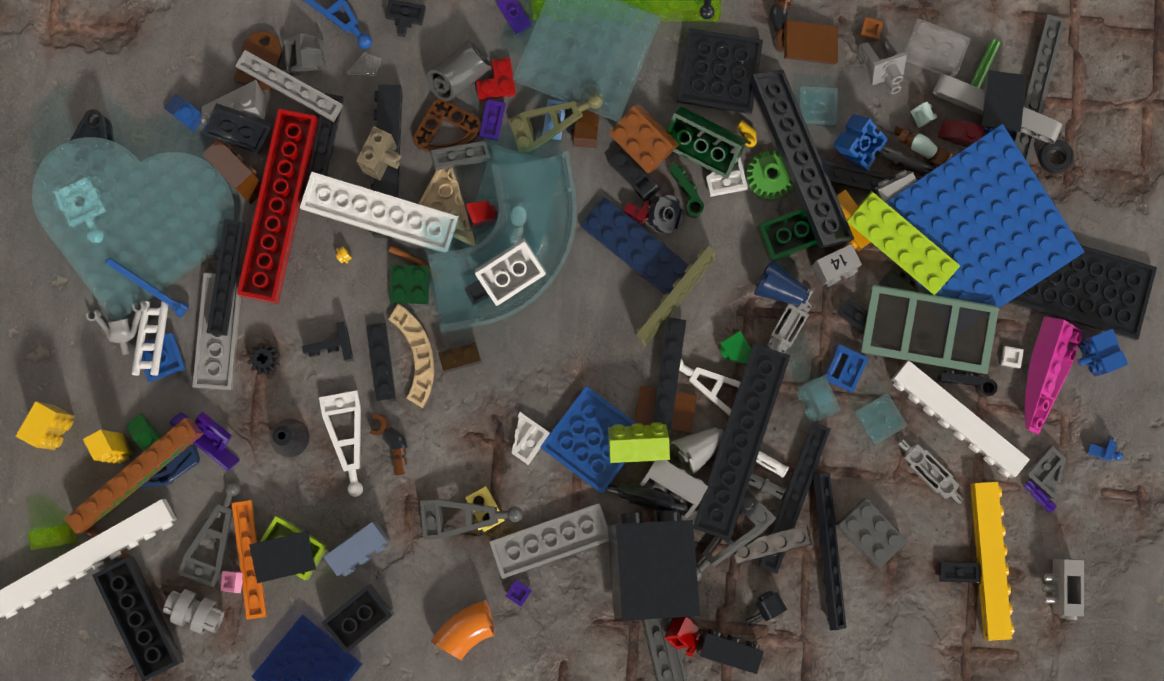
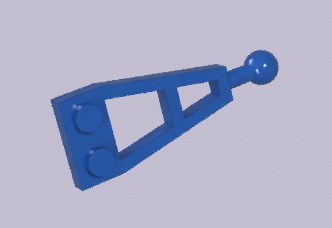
M303 0L347 34L351 31L357 38L359 47L367 49L372 45L371 36L363 34L357 28L359 23L345 0H338L327 10L314 0ZM342 7L351 20L347 24H344L334 16Z

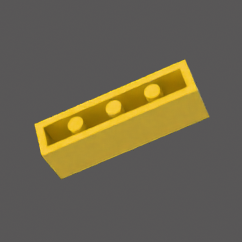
M100 429L83 439L95 461L112 462L113 464L118 462L121 464L130 459L128 456L134 454L123 433Z

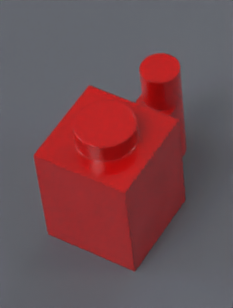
M679 617L673 618L664 638L676 649L688 648L686 655L692 657L702 636L697 633L699 628L690 618Z

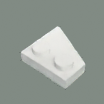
M741 158L728 179L715 172L706 177L710 197L747 190Z
M520 412L518 414L519 419L515 431V443L513 444L512 454L529 465L550 433Z

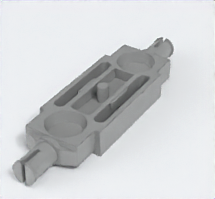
M812 290L809 291L810 295L805 304L801 303L800 306L787 305L770 335L771 339L767 344L768 348L785 353L792 346L809 316L808 312L812 305L808 300L813 293ZM787 310H790L787 319H785L783 324L781 325L779 333L775 334V331L779 326L780 322L782 321ZM802 317V318H803V321H802L800 327L798 328V330H797L796 334L794 335L792 341L789 342L788 339L790 338L791 334L794 332V330H795V328H796V326H797V324H798L800 318Z
M902 439L898 445L905 451L903 458L910 464L908 467L935 493H939L944 499L952 497L958 505L962 503L961 501L964 498L957 492L959 484L953 479L954 476L927 450H923L918 444L910 446ZM926 455H927L934 463H931V462L926 458ZM915 466H917L936 485V488L915 468ZM940 469L947 475V477H945L940 472Z

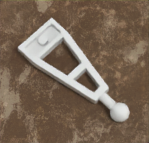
M681 359L679 371L690 376L689 382L729 416L731 409L719 400L716 395L723 383L739 388L740 382L698 367L693 370L684 365ZM699 374L717 380L711 392L696 380Z
M358 391L319 397L322 417L343 471H348L350 484L348 485V493L353 497L360 496L363 492V486L358 482L356 469H360L361 405ZM355 411L354 438L339 441L329 416ZM354 444V464L348 465L341 447Z

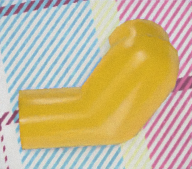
M742 120L737 128L748 139L746 146L754 147L757 143L756 130Z

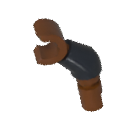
M778 0L775 5H772L769 12V20L775 32H778L773 40V46L778 52L784 51V42L782 41V37H784V22L787 20L788 6H790L793 0Z
M383 414L371 415L373 419L381 421V428L378 431L373 429L369 433L372 435H383V440L389 445V449H392V455L395 456V459H393L394 475H404V465L407 464V458H404V454H406V448H408L405 436L394 428H389V420Z

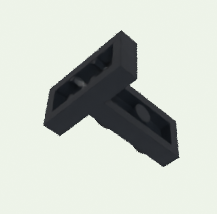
M344 321L337 323L339 338L302 346L303 354L309 355V357L320 356V352L336 353L339 352V348H342L344 361H354L347 323Z

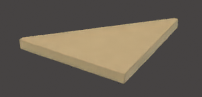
M454 168L436 170L418 204L459 216L453 237L476 248V240Z

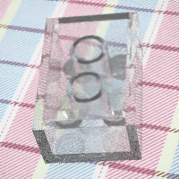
M917 18L904 47V51L907 54L906 61L954 78L959 72L971 38Z

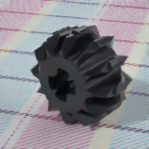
M259 343V350L253 346L252 350L255 353H248V356L253 359L248 360L247 363L253 364L251 370H257L258 375H261L263 371L265 375H269V369L273 372L276 371L273 367L274 364L280 366V363L275 361V359L281 358V355L275 354L278 349L276 347L271 349V344L269 343L265 347L263 343ZM263 355L268 357V360H265L266 363L260 361V358L263 359Z

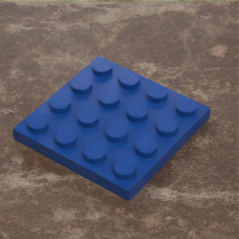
M586 386L540 448L602 494L625 464V462L610 463L608 427L617 424L632 426L636 422Z

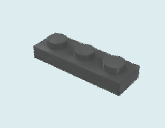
M486 141L431 150L430 152L435 171L490 161L491 158Z

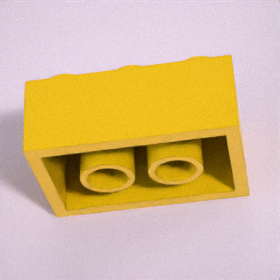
M35 401L16 437L36 448L55 450L61 446L65 432L72 427L74 416L55 405Z

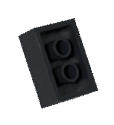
M369 584L325 619L322 624L342 650L348 653L395 614L374 587Z
M709 629L708 632L703 631L697 651L700 657L754 674L758 673L764 653L757 643L746 640L745 644L738 637L729 634L726 638L722 636V633L713 629Z

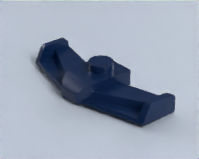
M191 445L139 488L166 486L197 465L200 461V456L196 445Z

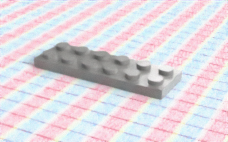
M203 273L192 387L233 391L241 297L237 295L241 276L237 275L228 334L227 336L206 333L216 274Z
M600 503L490 541V545L503 579L608 542V526Z

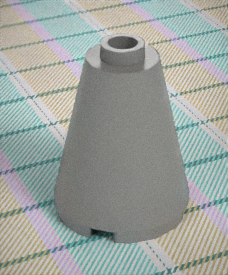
M714 427L676 439L671 443L674 457H679L681 462L678 464L687 474H695L718 451L724 433L723 430Z

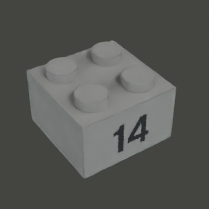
M851 244L817 260L811 267L820 285L830 287L841 280L840 277L847 279L855 275L862 264Z

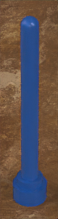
M112 258L105 260L108 266L172 307V310L175 312L174 314L180 318L190 306L184 301H175Z

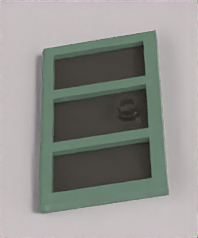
M873 284L861 352L988 374L999 306Z

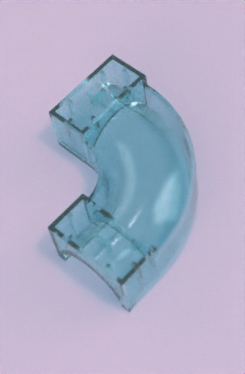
M569 152L525 163L492 164L499 207L497 223L492 233L476 246L427 255L437 298L441 333L481 327L509 318L537 300L555 280L569 254L577 221L576 192ZM525 238L546 270V275L498 306L495 305L491 297L473 306L464 287L479 280L475 275V269Z

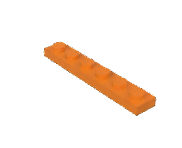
M253 501L232 503L240 573H243L242 588L246 619L267 617L263 582L257 583L249 544L258 543Z

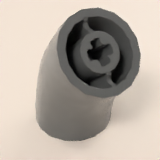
M468 40L428 72L427 82L432 92L439 99L450 101L477 81L492 66L483 52L472 41Z

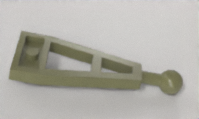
M595 93L591 94L588 100L581 104L573 101L522 112L509 118L519 154L524 155L541 147L583 116L582 111L589 108H600L603 104L602 97ZM572 109L573 114L561 122L558 111ZM550 113L554 128L536 140L529 118Z

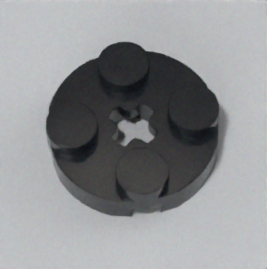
M672 195L655 197L649 211V225L653 226L660 233H672V231L678 229L682 224L684 216L683 209H680L678 204L680 201Z

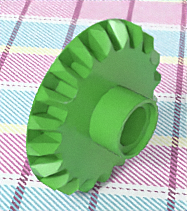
M768 150L760 152L750 161L747 167L746 178L749 187L756 195L764 199H778L792 189V180L779 152ZM767 171H775L776 177H769Z

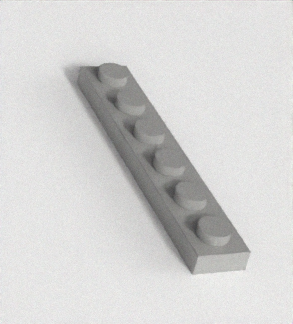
M244 50L235 65L241 71L332 122L335 121L343 107L338 101Z

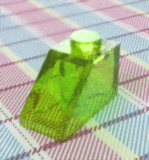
M69 524L28 531L30 550L77 543L75 532Z

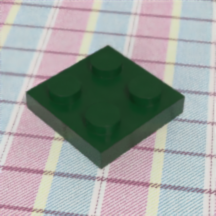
M391 265L390 303L429 304L430 266Z

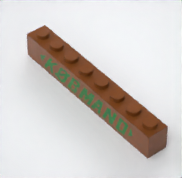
M184 418L64 519L76 534L85 533L204 433L193 419Z

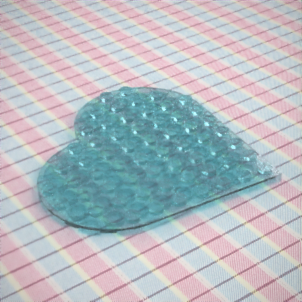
M78 138L56 147L41 162L32 185V203L39 223L113 321H119L134 311L132 308L133 303L137 302L138 306H141V301H148L154 295L105 263L107 258H112L162 291L220 249L224 220H234L235 214L233 196L228 183L215 167L207 161L187 153L166 152L151 156L140 162L124 146L103 138Z

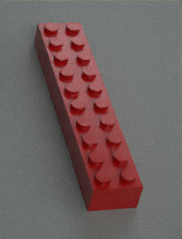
M278 109L237 295L242 298L279 305L319 121L316 116Z

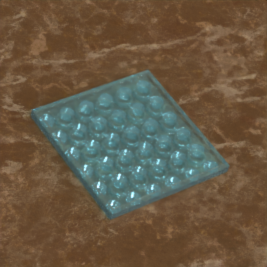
M545 0L513 81L563 101H577L579 104L587 101L591 94H599L603 99L602 106L598 109L589 108L586 110L620 122L662 17L619 0Z

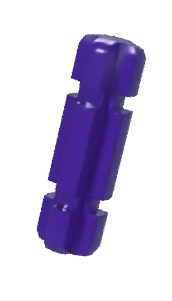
M1028 480L1023 485L1028 492H1031L1030 495L1040 505H1043L1047 512H1052L1057 507L1039 487H1036L1033 480Z

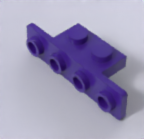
M180 412L170 420L169 424L174 427L184 418L188 417ZM201 412L197 416L195 423L204 434L193 444L225 470L229 471L240 461L238 457L226 448L232 435L204 412Z

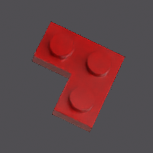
M511 59L492 60L494 79L476 81L479 101L516 96Z

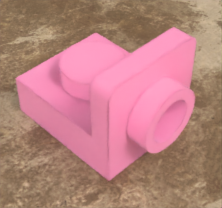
M222 571L220 591L241 593L243 573L238 571Z

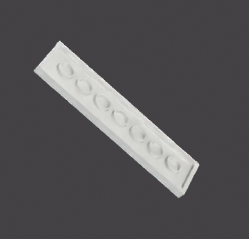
M311 172L300 205L301 210L448 254L459 220V216Z

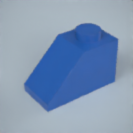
M177 94L164 107L166 111L192 132L202 123V114Z

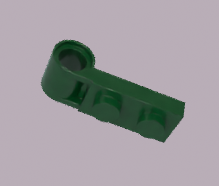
M674 163L669 166L668 172L689 199L685 209L686 214L691 218H697L702 214L704 203L696 192L698 189L692 180L689 182L685 175L687 174L681 165L677 166ZM697 204L700 210L693 212L690 209V205Z

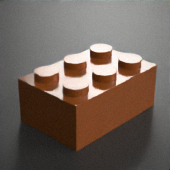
M640 104L634 105L609 132L613 139L647 173L655 171L679 145Z

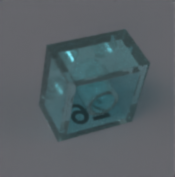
M825 375L798 387V396L801 402H805L807 409H805L806 414L813 422L841 411Z

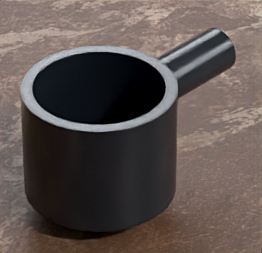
M770 590L759 596V601L755 604L760 612L746 619V622L750 627L763 619L768 621L785 612L787 607L778 591L773 593Z

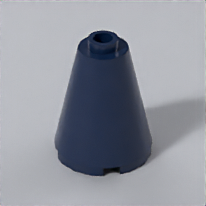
M772 260L766 267L754 292L757 296L800 306L801 303L805 304L810 295L807 293L808 288Z

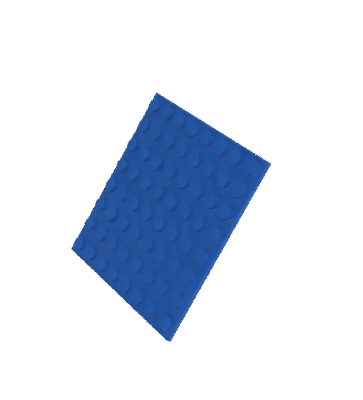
M1003 124L885 202L960 265L956 272L935 294L938 296L996 305L1000 308L1084 253L1083 248ZM916 280L924 293L932 294ZM930 302L948 329L952 306ZM960 307L955 337L988 316L989 312Z

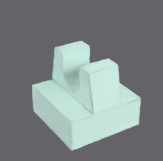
M928 102L922 103L910 111L918 128L937 118V115L933 114L931 110L932 105L928 104Z

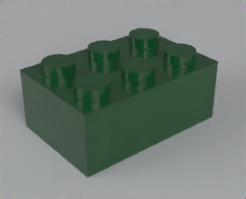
M803 208L760 223L757 226V231L769 262L771 260L777 261L818 246Z

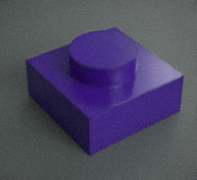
M515 580L505 597L522 607L532 590L518 580Z

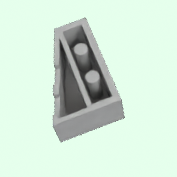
M254 80L202 106L201 121L205 126L216 103L264 119L265 94L257 80Z

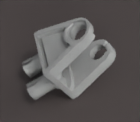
M894 35L884 36L886 40L884 41V46L889 57L886 59H879L868 42L860 44V56L871 84L875 85L886 82L891 94L900 92L902 87L899 83L903 80L902 75H904L907 54Z

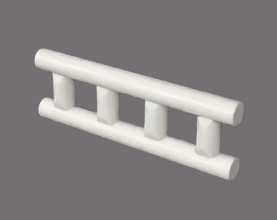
M145 301L147 309L142 311L131 374L139 375L140 369H151L150 374L157 376L169 305L162 301L160 308H150V302ZM159 315L158 325H147L148 316ZM146 333H156L155 343H144ZM143 351H154L152 361H142Z

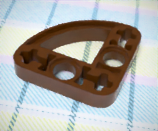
M436 99L414 134L413 142L418 149L428 153L431 150L470 144L479 135L482 123L478 117L448 101ZM443 104L444 109L449 111L448 117H446L447 113L443 110L437 112L436 106ZM460 112L462 119L457 122L453 121L452 114ZM466 116L468 117L467 121L472 124L475 121L478 128H473L471 130L470 125L467 123H465L464 126H462V124L465 122ZM430 119L435 120L437 123L433 129L426 127V122ZM443 121L467 132L464 137L455 142L443 145L431 144ZM422 129H424L426 132H428L425 136V140L427 142H422L420 145L418 137L422 138L425 133L424 131H422Z

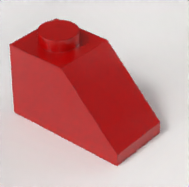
M489 200L466 204L475 229L496 222L495 216L498 213L495 205H490Z

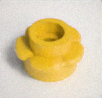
M344 246L339 249L336 248L337 253L335 256L341 263L345 262L348 264V261L352 259L348 250Z

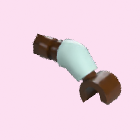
M896 125L894 133L899 136V142L907 144L913 151L929 159L928 161L932 166L935 164L940 166L953 157L949 151L941 147L937 148L928 137L922 134H912L911 131Z

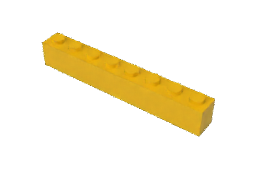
M998 482L970 484L976 556L977 563H980L979 591L983 636L988 641L1012 639L1014 625L1010 620L1012 605L1009 603L1008 597L1011 593L1010 584L1007 583L1009 567L1008 564H1005L1007 546L1003 541L1005 526L1002 525L1001 519L1004 515L1003 506L1000 505L1002 489Z

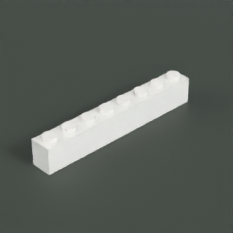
M906 361L892 377L891 381L894 382L893 386L901 392L904 390L909 394L908 398L915 404L920 403L928 415H934L939 419L938 423L946 429L949 427L953 430V435L961 441L964 439L972 451L981 453L984 456L983 459L988 464L997 466L999 468L998 472L1004 477H1016L1030 460L910 361Z

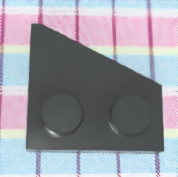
M1049 445L1025 475L1033 480L1050 498L1055 499L1057 493H1055L1057 484L1061 481L1062 469L1064 468L1066 458L1055 447Z

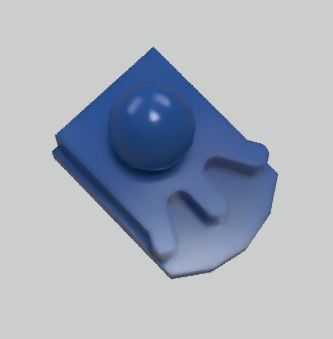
M1111 436L1105 448L1090 444L1087 454L1110 462L1112 458L1117 461L1123 459V454L1115 451L1117 443L1113 442L1114 438Z

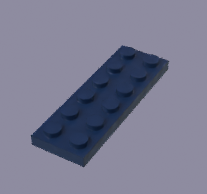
M605 197L580 225L583 230L664 295L666 293L670 294L674 289L672 286L678 278L682 279L686 274L684 272L689 264Z

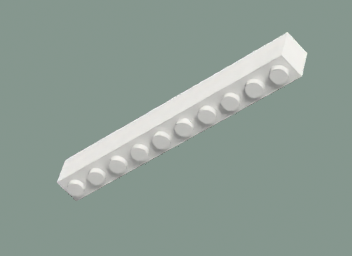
M161 499L1 589L0 618L6 616L8 619L16 615L19 608L23 607L26 609L35 604V599L39 597L44 599L53 594L51 590L57 587L59 589L64 588L70 584L69 580L74 577L77 580L85 576L88 569L93 567L95 570L104 565V560L108 558L113 560L122 555L120 551L126 548L128 550L135 548L139 545L138 541L143 538L148 540L156 535L155 532L162 528L164 531L172 527V522L177 520L167 500Z

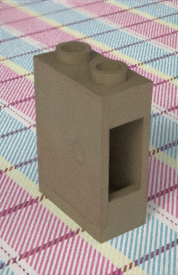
M374 126L356 162L363 173L381 180L388 165L396 169L399 167L401 154L395 152L397 146L392 135Z

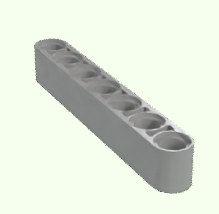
M940 75L933 90L935 96L983 115L984 90L951 76ZM1024 107L1020 132L1054 144L1062 124Z

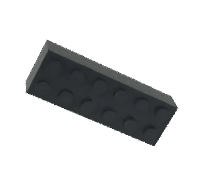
M134 556L126 557L92 575L142 681H147L184 662Z

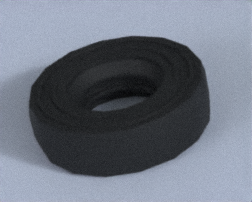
M1056 140L1054 144L1046 143L1039 152L1040 165L1049 173L1059 174L1065 172L1074 161L1072 147L1062 140ZM1052 150H1058L1062 153L1063 160L1061 163L1056 164L1050 160L1049 155Z

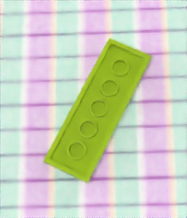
M872 191L846 220V222L933 295L942 288L960 267L958 263Z

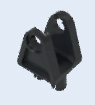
M88 110L70 139L69 144L77 150L73 167L86 169L88 153H93L95 158L92 170L105 172L107 156H116L112 123L98 110ZM93 114L98 115L99 117H95L92 123L90 124V117L93 116Z

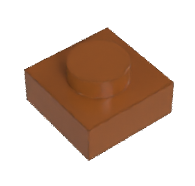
M865 17L859 37L878 41L883 21Z

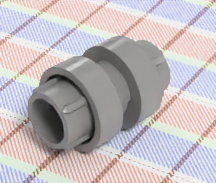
M187 589L182 593L176 591L170 593L163 609L164 613L171 615L170 622L182 627L188 622L191 624L190 630L201 635L206 630L216 633L224 617V611L217 609V601L207 597L202 601H198V594Z

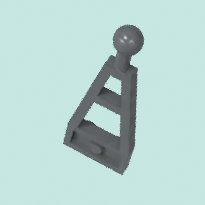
M230 481L226 484V496L223 504L216 505L184 555L177 574L211 587L216 586L223 568L233 514L232 509L229 507L233 497L238 495L241 489L236 481ZM220 512L226 513L222 533L210 529ZM206 534L221 539L216 566L192 558Z
M750 492L744 496L738 516L743 512L756 527L735 542L732 539L729 541L714 536L702 553L705 559L696 567L698 581L702 578V572L710 564L716 566L763 533L777 519ZM723 539L729 546L713 557V552Z
M446 499L420 501L424 540L442 539L498 523V519H509L512 522H518L523 516L522 510L517 506L509 508L508 511H497V507ZM441 506L465 509L466 526L444 531ZM473 511L487 512L490 519L474 523Z

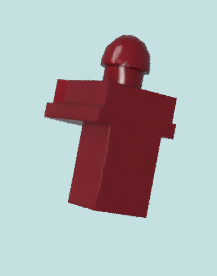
M648 199L642 209L628 202L623 211L641 224H644L645 221L648 223L651 201Z

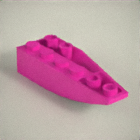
M1044 316L1028 370L1025 396V428L1038 435L1064 384L1073 361L1076 359L1077 348L1082 340L1083 331L1063 319Z

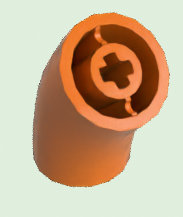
M483 600L474 603L453 615L436 632L430 642L462 660L476 644L495 635L494 623L487 601Z

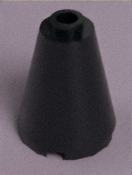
M296 419L280 421L271 432L272 447L278 454L284 457L300 455L309 444L307 427Z

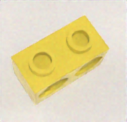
M486 486L466 497L467 503L474 504L475 497L482 496L484 498V505L497 507V511H500ZM473 511L477 518L474 522L483 521V516L487 512ZM498 519V523L478 528V530L482 529L484 532H486L487 530L504 522L505 519Z

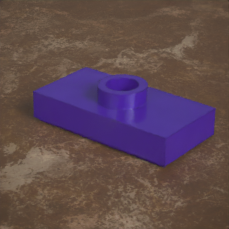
M499 0L496 2L497 7L515 35L532 26L517 0Z

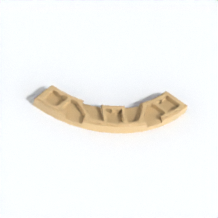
M397 304L388 320L395 324L409 341L415 362V375L406 399L424 408L434 381L435 370L432 347L426 332L417 319L406 308Z

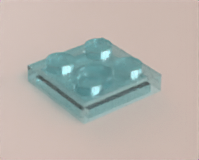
M799 88V108L807 126H837L838 88Z
M888 393L854 412L873 445L880 443L908 426Z

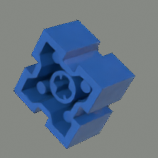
M853 114L845 125L846 132L840 133L833 146L840 153L845 154L844 158L852 166L868 170L876 158L874 156L875 152H880L888 139L880 130H876L877 126L870 118Z
M1113 329L1101 332L1080 342V351L1085 357L1078 359V364L1080 366L1087 364L1089 371L1094 376L1107 374L1129 365L1123 351L1118 346L1119 342Z

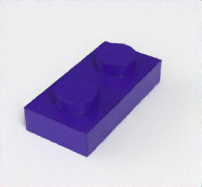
M487 99L479 137L498 141L506 103Z

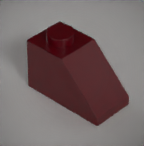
M944 119L938 138L967 148L981 138L984 128L968 121Z

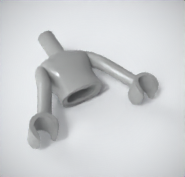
M141 301V309L137 302L133 303L132 308L135 311V316L131 328L129 327L128 318L108 322L107 325L101 318L99 310L94 311L95 317H93L91 311H88L86 318L89 321L96 320L104 330L108 340L113 343H119L122 355L130 354L127 342L135 337L141 313L147 309V303Z

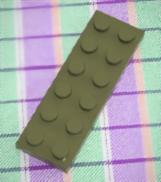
M708 246L706 250L702 249L698 253L697 261L694 264L691 263L686 268L684 277L682 279L678 278L672 286L674 289L670 294L666 293L662 297L661 305L657 309L654 308L648 315V321L645 324H640L637 328L636 337L638 343L644 348L667 321V317L671 316L715 262L716 256L713 248Z

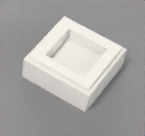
M1003 346L1000 365L1017 369L1021 368L1024 349Z

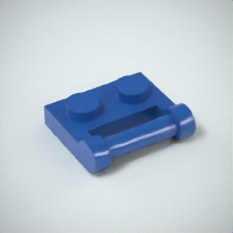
M836 344L833 358L821 379L853 393L869 358ZM842 354H845L848 357L838 379L832 376Z

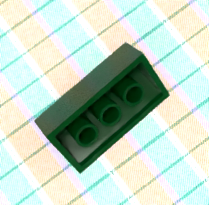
M683 107L674 112L667 132L679 143L673 152L727 179L740 159L748 139Z

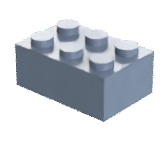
M371 522L324 556L336 576L343 575L345 577L356 570L354 566L358 563L362 565L372 559V553L376 552L377 554L388 547L386 543L390 540L377 522Z

